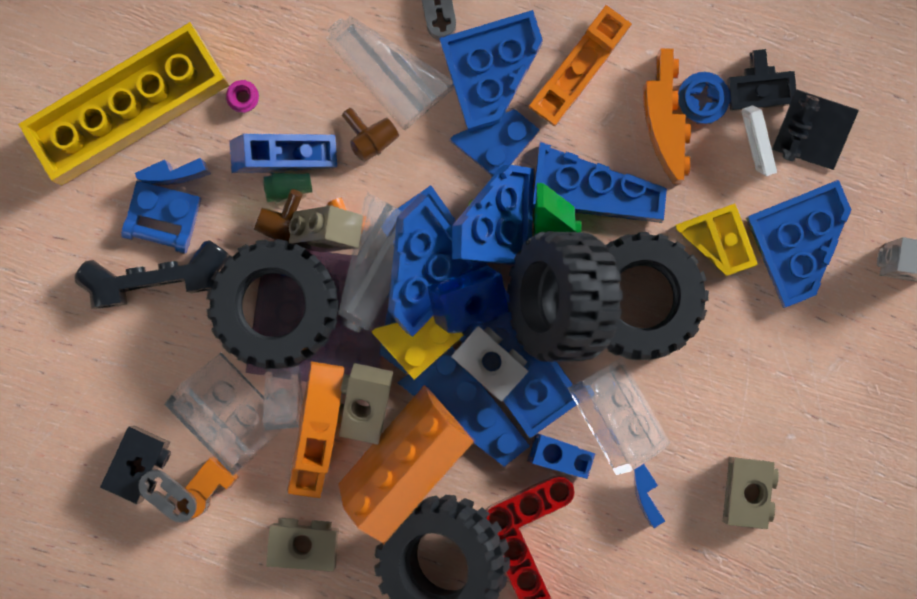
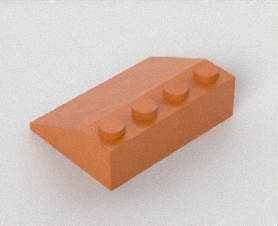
M424 385L384 430L380 436L379 443L372 444L338 483L343 509L355 526L382 543L389 539L474 442L471 436L428 387Z

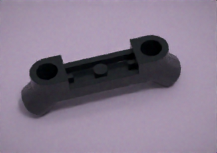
M208 240L203 242L187 265L178 266V261L164 262L158 264V270L146 271L145 267H134L126 269V275L115 276L95 260L85 261L75 273V283L90 294L91 309L127 305L126 291L185 282L186 292L191 294L205 292L208 289L212 290L214 284L212 277L216 270L220 271L224 265L222 262L228 257V253L214 242Z

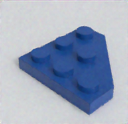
M533 10L439 38L468 132L500 123L540 50L543 39Z
M504 165L498 169L453 224L452 259L515 265L514 258L517 252L522 249L521 246L527 240L532 238L534 168Z
M839 180L746 217L783 308L817 295L821 279L827 265L831 261L839 242L838 238L852 210Z
M420 194L397 217L388 312L405 333L412 337L481 267L478 262L452 259V228L428 196Z

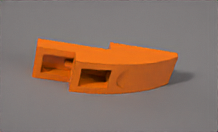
M661 48L656 57V81H646L643 86L645 119L651 143L663 170L673 184H681L684 181V176H689L690 156H685V143H690L691 125L685 124L686 114H672L673 111L678 109L679 96L678 91H673V78H678L679 59L674 58V49Z
M311 362L299 419V432L287 487L288 494L321 498L335 437L341 399V386L344 376L343 366Z

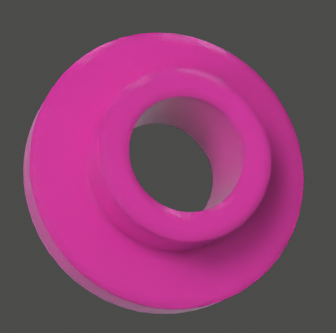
M238 80L227 89L226 100L234 111L247 113L257 106L259 92L253 83L247 80ZM247 92L249 94L248 100L243 103L237 100L239 93Z

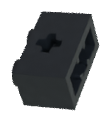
M128 426L100 488L135 504L143 502L144 497L139 491V481L148 471L165 467L171 455V451L167 450L170 441L137 426ZM142 458L141 465L145 467V470L135 473L136 466L132 463ZM148 478L146 482L150 486L147 490L152 494L156 488L157 481Z

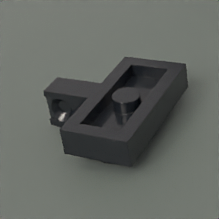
M766 49L752 50L749 53L750 68L744 69V76L729 77L727 79L730 93V111H739L750 106L757 108L789 106L796 90L795 71L776 73L775 66H768Z

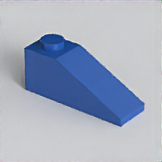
M242 134L229 140L231 173H270L337 167L335 135Z

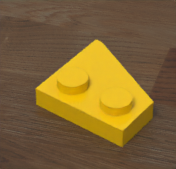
M736 203L675 225L677 230L726 276L758 265Z
M442 310L437 311L413 337L406 334L398 323L375 328L372 331L373 335L414 380L464 336Z

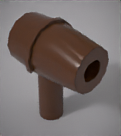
M348 108L342 114V117L357 134L350 141L352 151L364 162L376 155L379 156L384 149L399 137L396 127L388 118H384L367 127L353 108Z
M291 189L282 213L261 208L254 230L274 240H283L289 243V224L293 218V213L298 209L303 194L298 190Z

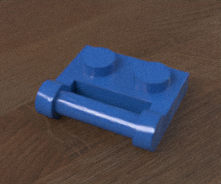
M136 181L127 218L122 227L121 237L129 240L138 238L173 247L176 252L186 254L202 198ZM142 216L181 226L180 234L175 235L138 225L139 218Z

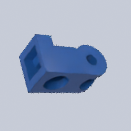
M537 433L527 461L588 479L595 453Z

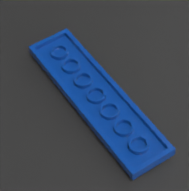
M431 185L378 222V225L393 246L395 243L397 217L420 194L428 196L450 227H453L456 219ZM478 262L481 267L439 311L442 310L464 335L460 338L462 344L478 326L483 331L488 326L502 339L499 345L507 353L514 349L527 361L523 367L529 372L503 401L528 437L531 438L584 399L557 362L539 361L529 355L523 349L524 346L518 343L515 337L517 333L512 329L510 323L512 319L511 312H508L507 306L509 294H507V291L488 264ZM488 352L482 358V365L488 371H496L501 366V358L495 352Z

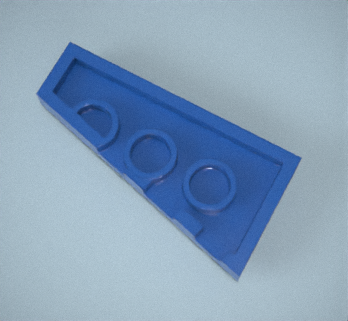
M540 142L532 208H535L537 183H544L573 205L575 213L657 223L664 221L667 188L630 174L618 173L610 170V167L603 164L588 162L580 159L578 155L567 151L566 153L550 148L551 145Z
M452 346L415 380L407 374L397 382L413 396L424 385L428 387L474 440L473 443L504 467L530 447L484 386L451 357L456 352Z

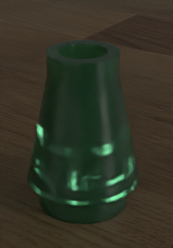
M270 172V176L263 177L267 203L275 202L277 205L286 201L291 189L298 190L302 194L312 193L309 173Z

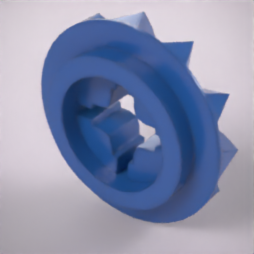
M698 72L690 75L684 80L678 91V106L683 114H686V118H689L696 124H711L720 119L726 113L730 104L728 86L723 79L710 72ZM705 86H707V97L716 102H707L700 111L699 100L695 99L694 95H700Z

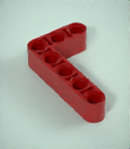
M556 475L490 505L486 509L490 513L487 517L488 521L491 513L497 510L504 511L508 515L506 525L501 527L502 530L497 534L500 540L506 539L507 542L517 541L522 546L520 555L510 558V569L506 572L518 599H552L519 528L571 503L575 494L574 486L563 476ZM557 482L565 483L568 489L567 495L561 500H554L550 496V488ZM527 496L536 498L538 502L536 511L531 514H525L519 508L520 501ZM526 571L533 573L536 577L534 585L530 588L519 586L517 579L521 573Z

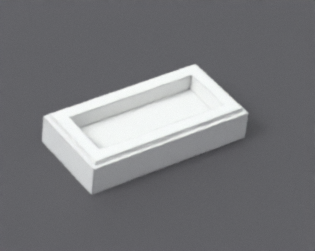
M755 106L743 108L741 113L755 169L765 176L777 173L762 109Z

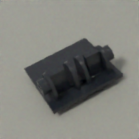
M796 89L772 150L783 153L782 157L789 161H795L798 158L834 170L859 109Z

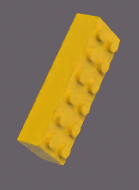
M189 22L18 125L51 181L62 186L230 85L197 30Z

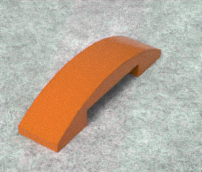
M605 5L565 61L531 102L529 108L555 127L602 67L632 23Z

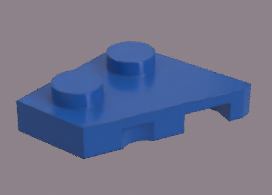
M514 109L505 113L500 123L471 132L464 130L453 135L450 138V142L493 177L501 166L513 164L539 133L540 129Z

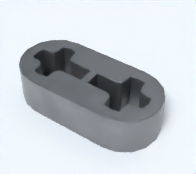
M422 0L429 34L437 40L454 34L456 18L452 0H440L441 5L436 6L434 0ZM437 12H442L444 21H450L451 23L446 25V31L440 32L438 27L432 26L437 23Z
M151 470L140 479V494L168 518L175 522H185L193 517L197 510L195 497L168 474L161 470ZM157 477L161 478L160 486L168 494L164 496L159 491H155L152 494L149 493L147 489L150 485L146 482L147 479L155 480ZM172 496L177 501H181L183 498L189 501L187 508L190 512L187 514L182 511L179 515L174 512L176 505L168 498Z

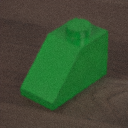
M537 183L534 235L540 232H581V221L575 220V207L546 184Z

